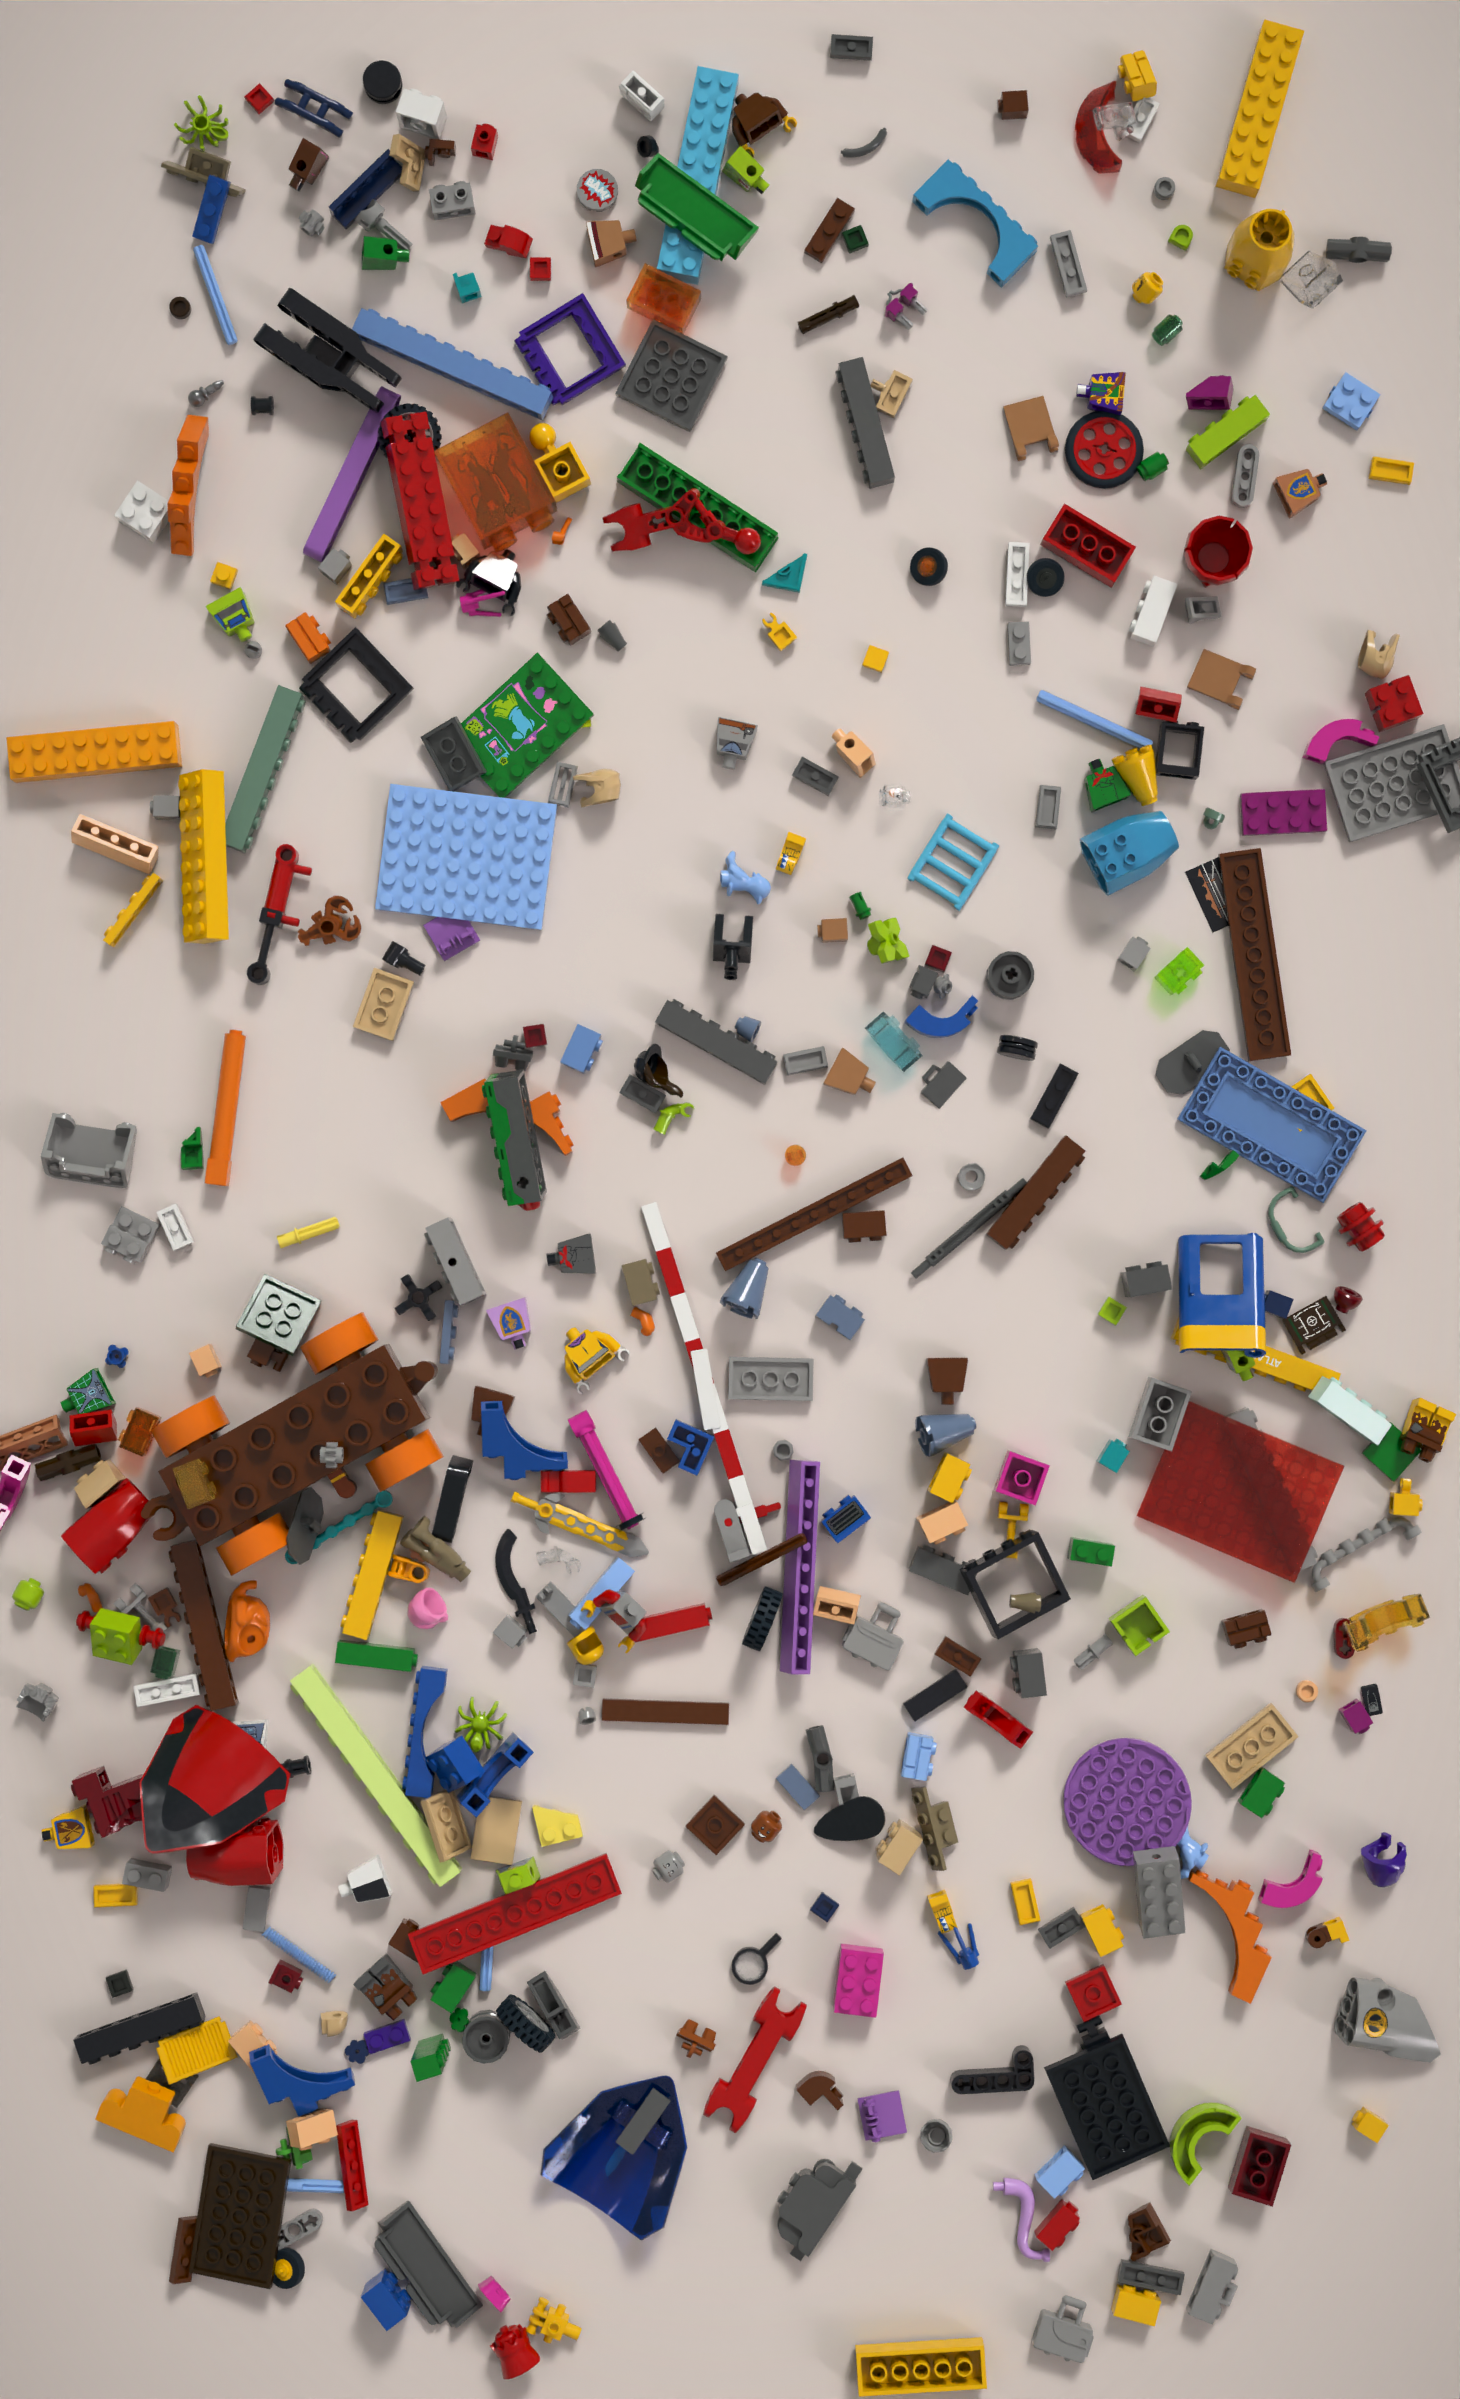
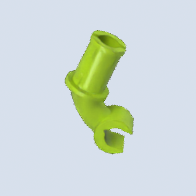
M685 1102L683 1104H672L663 1110L660 1109L661 1114L653 1129L665 1135L672 1118H675L674 1115L682 1114L684 1117H691L683 1109L688 1106L695 1109L694 1106Z

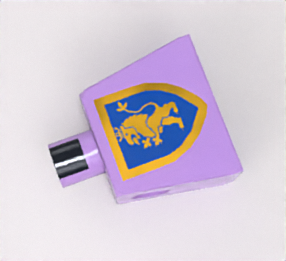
M526 1297L486 1310L501 1340L511 1338L514 1350L526 1346L523 1334L531 1331Z

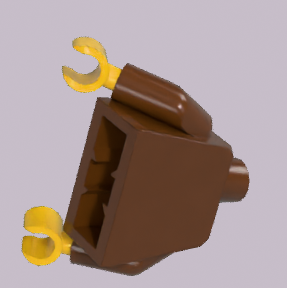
M754 93L748 98L745 94H740L735 99L737 106L733 109L735 116L732 119V132L738 146H741L746 151H750L753 158L754 150L748 147V142L750 145L782 124L783 121V129L787 133L791 132V128L787 123H792L794 127L797 126L796 119L787 116L788 112L776 98Z

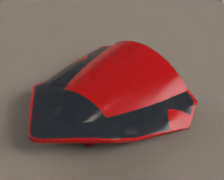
M196 1704L172 1720L139 1782L146 1850L152 1854L222 1844L285 1802L290 1773L266 1748L240 1727L221 1715Z

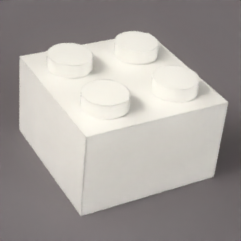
M403 89L396 109L400 128L440 140L447 119L444 101L434 95H430V97L423 95L416 89Z
M137 480L114 516L119 522L154 544L168 523L167 503L169 500Z

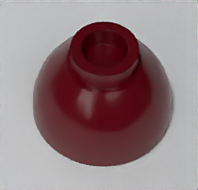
M1338 1286L1334 1290V1300L1337 1304L1336 1309L1342 1313L1347 1314L1349 1310L1358 1307L1363 1300L1359 1293L1347 1287Z

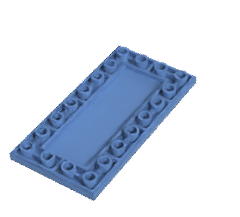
M1222 1047L1218 1048L1177 1118L1184 1124L1226 1148L1234 1150L1240 1156L1322 1203L1326 1200L1367 1131Z

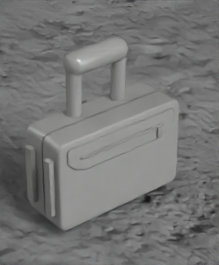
M880 1602L870 1621L856 1616L855 1624H849L842 1638L843 1648L852 1652L854 1658L860 1656L869 1661L874 1668L879 1666L885 1670H890L904 1643L901 1637L891 1633L901 1615L900 1611ZM881 1611L893 1617L887 1630L875 1625Z
M1065 2295L1062 2298L1058 2314L1042 2309L1032 2337L1034 2347L1043 2350L1047 2355L1052 2353L1064 2357L1066 2361L1073 2360L1083 2363L1085 2357H1088L1094 2338L1091 2325L1081 2322L1087 2306L1086 2302ZM1066 2305L1079 2309L1076 2320L1063 2316Z

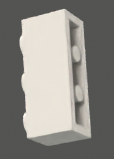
M1153 576L1151 581L1147 580L1143 592L1146 593L1144 601L1140 600L1136 609L1139 615L1137 620H1132L1129 631L1132 632L1130 639L1154 647L1176 590V583L1157 576Z

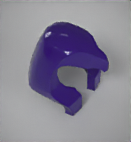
M1386 1832L1381 1833V1837L1361 1849L1367 1876L1372 1884L1378 1887H1388L1396 1883L1404 1872L1406 1865V1846L1402 1842L1397 1843V1854L1392 1859L1380 1860L1377 1858L1381 1851L1388 1849L1391 1845V1835Z

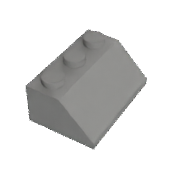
M1148 1377L1128 1437L1172 1452L1192 1391Z

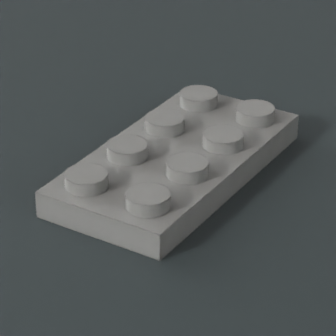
M729 1357L728 1399L813 1401L814 1359Z

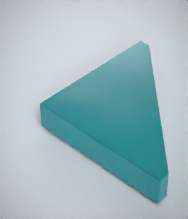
M804 553L798 559L763 580L762 586L800 593L807 554Z

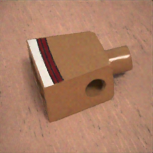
M619 220L586 222L595 267L624 257L626 255L625 244L637 241L635 230L622 231Z

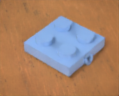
M1345 372L1337 386H1334L1329 394L1331 395L1322 409L1353 429L1358 430L1365 418L1370 416L1373 411L1372 407L1381 394Z

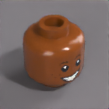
M774 1811L760 1812L751 1823V1833L754 1838L762 1843L773 1841L782 1830L781 1817Z

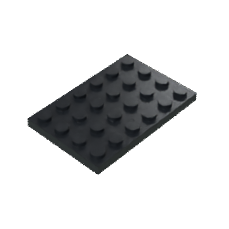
M1119 2034L1044 2067L1092 2180L1170 2147L1123 2034Z

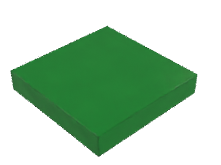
M1392 1424L1379 1445L1371 1442L1361 1454L1394 1482L1418 1456L1421 1449L1416 1447L1411 1455L1400 1451L1402 1440L1399 1437L1402 1432Z

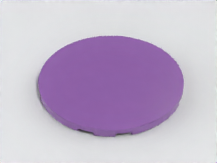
M1116 1738L1092 1747L1075 1763L1065 1785L1064 1812L1069 1828L1077 1838V1841L1090 1854L1113 1865L1134 1866L1133 1851L1176 1846L1180 1842L1188 1827L1191 1816V1791L1183 1770L1166 1751L1141 1739Z

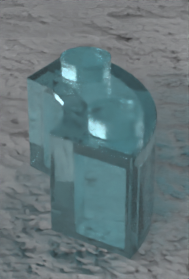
M883 1011L865 1029L887 1056L905 1072L923 1056L918 1050L920 1045L913 1037L909 1039L898 1027L900 1025L899 1021L893 1015L889 1017Z

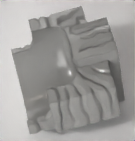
M43 1683L36 1686L26 1684L17 1698L19 1702L16 1707L33 1713L44 1722L45 1718L54 1709L59 1697L52 1692V1688Z

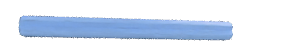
M1041 690L1037 696V702L1139 749L1153 744L1152 740L1044 690Z

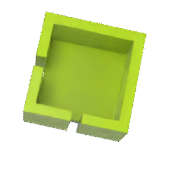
M1141 1595L1108 1618L1135 1656L1151 1646L1146 1640L1147 1638H1150L1155 1643L1170 1632L1144 1595Z

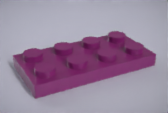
M1325 789L1240 794L1242 836L1327 831Z

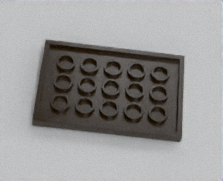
M213 2143L208 2145L189 2273L266 2289L272 2288L292 2159Z

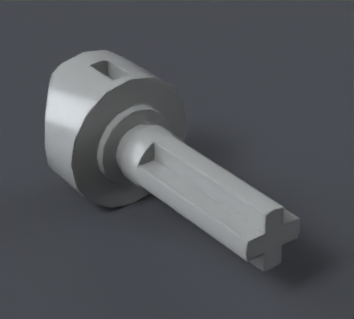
M372 199L367 209L360 211L355 221L366 231L376 227L377 230L389 239L397 240L398 247L409 249L413 244L392 227L388 221L382 218L385 208Z

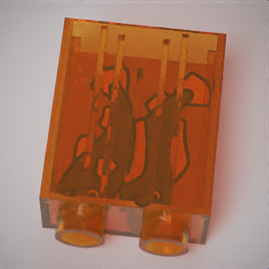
M508 412L434 451L440 469L484 550L493 546L495 552L503 551L517 542L515 533L527 527H530L533 533L539 532L555 521L552 514L557 512L556 501Z

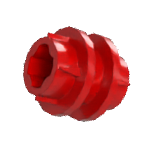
M1358 1202L1337 1217L1342 1226L1338 1232L1340 1234L1348 1232L1351 1236L1346 1244L1348 1246L1355 1245L1361 1252L1369 1249L1385 1236L1380 1228L1384 1224L1383 1220L1380 1219L1374 1222L1371 1218V1215L1376 1211L1373 1207L1367 1209L1363 1203Z

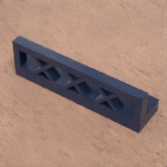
M389 149L329 206L331 215L346 230L355 222L360 211L367 209L372 199L376 201L401 177L402 166L389 155Z

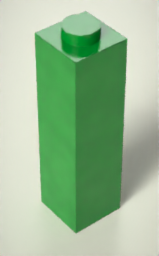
M339 1640L337 1642L335 1663L411 1672L413 1667H417L418 1654H415V1648Z

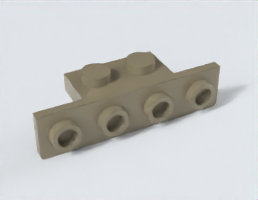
M191 147L185 167L170 161L162 162L161 167L167 169L166 172L176 176L182 174L186 176L188 181L194 183L201 181L207 184L209 175L227 180L231 161ZM230 184L227 195L237 197V195L244 194L246 189Z
M926 1787L911 1788L912 1799L916 1806L917 1819L921 1826L923 1842L927 1849L928 1863L932 1870H947L942 1849L959 1843L948 1801H943L931 1806Z

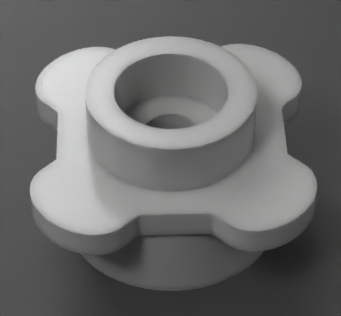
M949 974L937 977L934 982V991L939 993V997L942 999L952 989Z

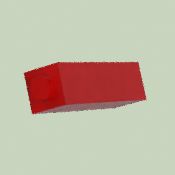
M705 1603L645 1616L647 1629L636 1642L709 1626V1620L713 1619L710 1607L706 1608Z

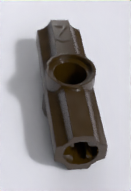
M91 1444L75 1451L73 1449L58 1454L55 1458L35 1464V1471L39 1480L45 1481L61 1474L66 1475L78 1471L81 1467L102 1460L101 1453L97 1444Z

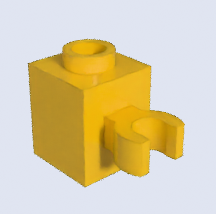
M1400 1478V1493L1390 1492V1514L1419 1516V1511H1422L1423 1502L1420 1499V1495L1410 1493L1411 1479Z

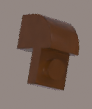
M811 2072L796 2084L797 2092L810 2106L822 2095L827 2098L836 2110H839L844 2105L841 2091L836 2086L832 2088L836 2083L835 2077L827 2072Z

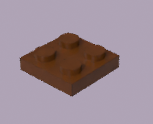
M714 1794L685 1827L717 1855L741 1830L745 1823Z

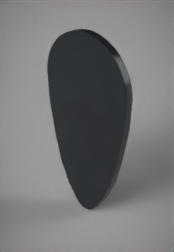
M860 1796L843 1803L844 1805L837 1806L826 1813L814 1827V1833L824 1839L833 1841L863 1840L875 1837L882 1831L885 1825V1813L882 1806L875 1799Z

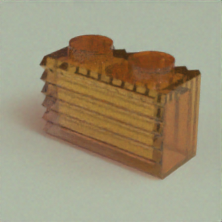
M140 1407L131 1410L126 1420L129 1422L126 1430L123 1429L118 1438V1441L121 1442L119 1447L139 1456H146L154 1437L151 1430L159 1425L162 1417Z

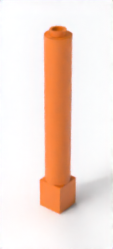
M230 1030L229 1033H225L210 1157L207 1160L205 1176L206 1184L229 1186L231 1153L246 1036L242 1035V1031Z

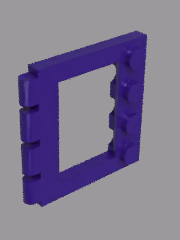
M583 293L520 331V337L514 340L522 354L530 351L524 358L532 372L539 368L541 369L535 373L538 382L547 387L551 386L552 405H556L559 402L564 405L626 367L624 360ZM572 315L602 366L566 388L536 336Z

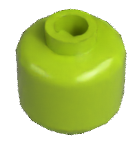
M29 1578L28 1581L21 1580L12 1595L15 1601L14 1604L26 1611L35 1609L44 1595V1590L40 1588L41 1583L32 1578Z

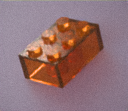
M645 263L626 303L628 309L684 334L701 301V291Z

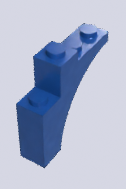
M502 1401L481 1402L482 1455L488 1458L504 1456V1479L519 1480L526 1478L525 1470L539 1472L541 1470L561 1471L562 1469H568L567 1452L551 1451L535 1446L522 1438L513 1429L504 1413Z
M269 2044L249 2052L250 2064L268 2103L281 2102L286 2097H290L298 2117L310 2114L318 2109V2100L327 2099L333 2094L347 2091L355 2086L351 2067L328 2073L308 2072L283 2061Z

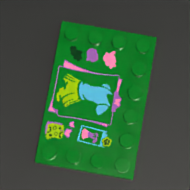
M537 652L470 714L461 725L487 771L480 777L499 797L506 798L586 724L594 714Z

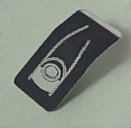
M1377 1684L1362 1686L1361 1692L1368 1715L1382 1714L1383 1710Z

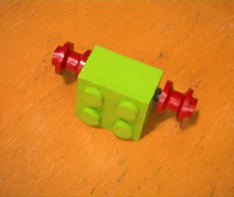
M100 1608L94 1617L90 1616L89 1611L84 1610L82 1614L78 1615L76 1620L79 1631L84 1632L87 1628L90 1629L93 1656L132 1665L143 1649L142 1646L151 1643L153 1649H158L164 1644L166 1638L162 1628L152 1631L149 1625H144L141 1629L140 1617Z

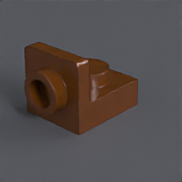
M429 139V146H425V159H428L429 166H434L435 154L442 158L456 156L455 141Z

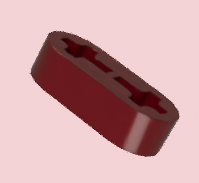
M1339 1618L1333 1627L1334 1651L1337 1656L1348 1659L1355 1652L1354 1624L1347 1618ZM1343 1622L1349 1626V1629L1345 1630V1637H1343V1631L1339 1630V1626H1342ZM1343 1640H1345L1346 1646L1350 1647L1344 1655L1342 1651H1339V1648L1343 1647Z

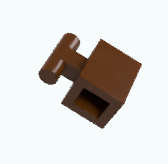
M255 1339L247 1357L251 1359L250 1363L260 1368L262 1365L269 1366L273 1359L276 1361L273 1369L281 1372L289 1354L283 1351L279 1353L276 1351L277 1348Z

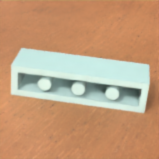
M1322 1376L1308 1397L1362 1437L1379 1445L1392 1426L1391 1423L1385 1420L1387 1416L1379 1410L1374 1412L1371 1409L1372 1405L1364 1399L1359 1401L1356 1398L1357 1394L1349 1388L1344 1390L1339 1380L1334 1377L1328 1379Z

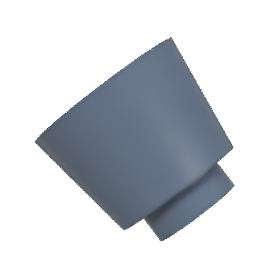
M746 1016L744 1018L740 1017L736 1022L735 1029H737L739 1035L752 1042L760 1029L761 1021Z

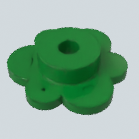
M456 2008L455 2013L450 2015L449 2019L453 2030H457V2032L465 2030V2025L469 2023L467 2009Z

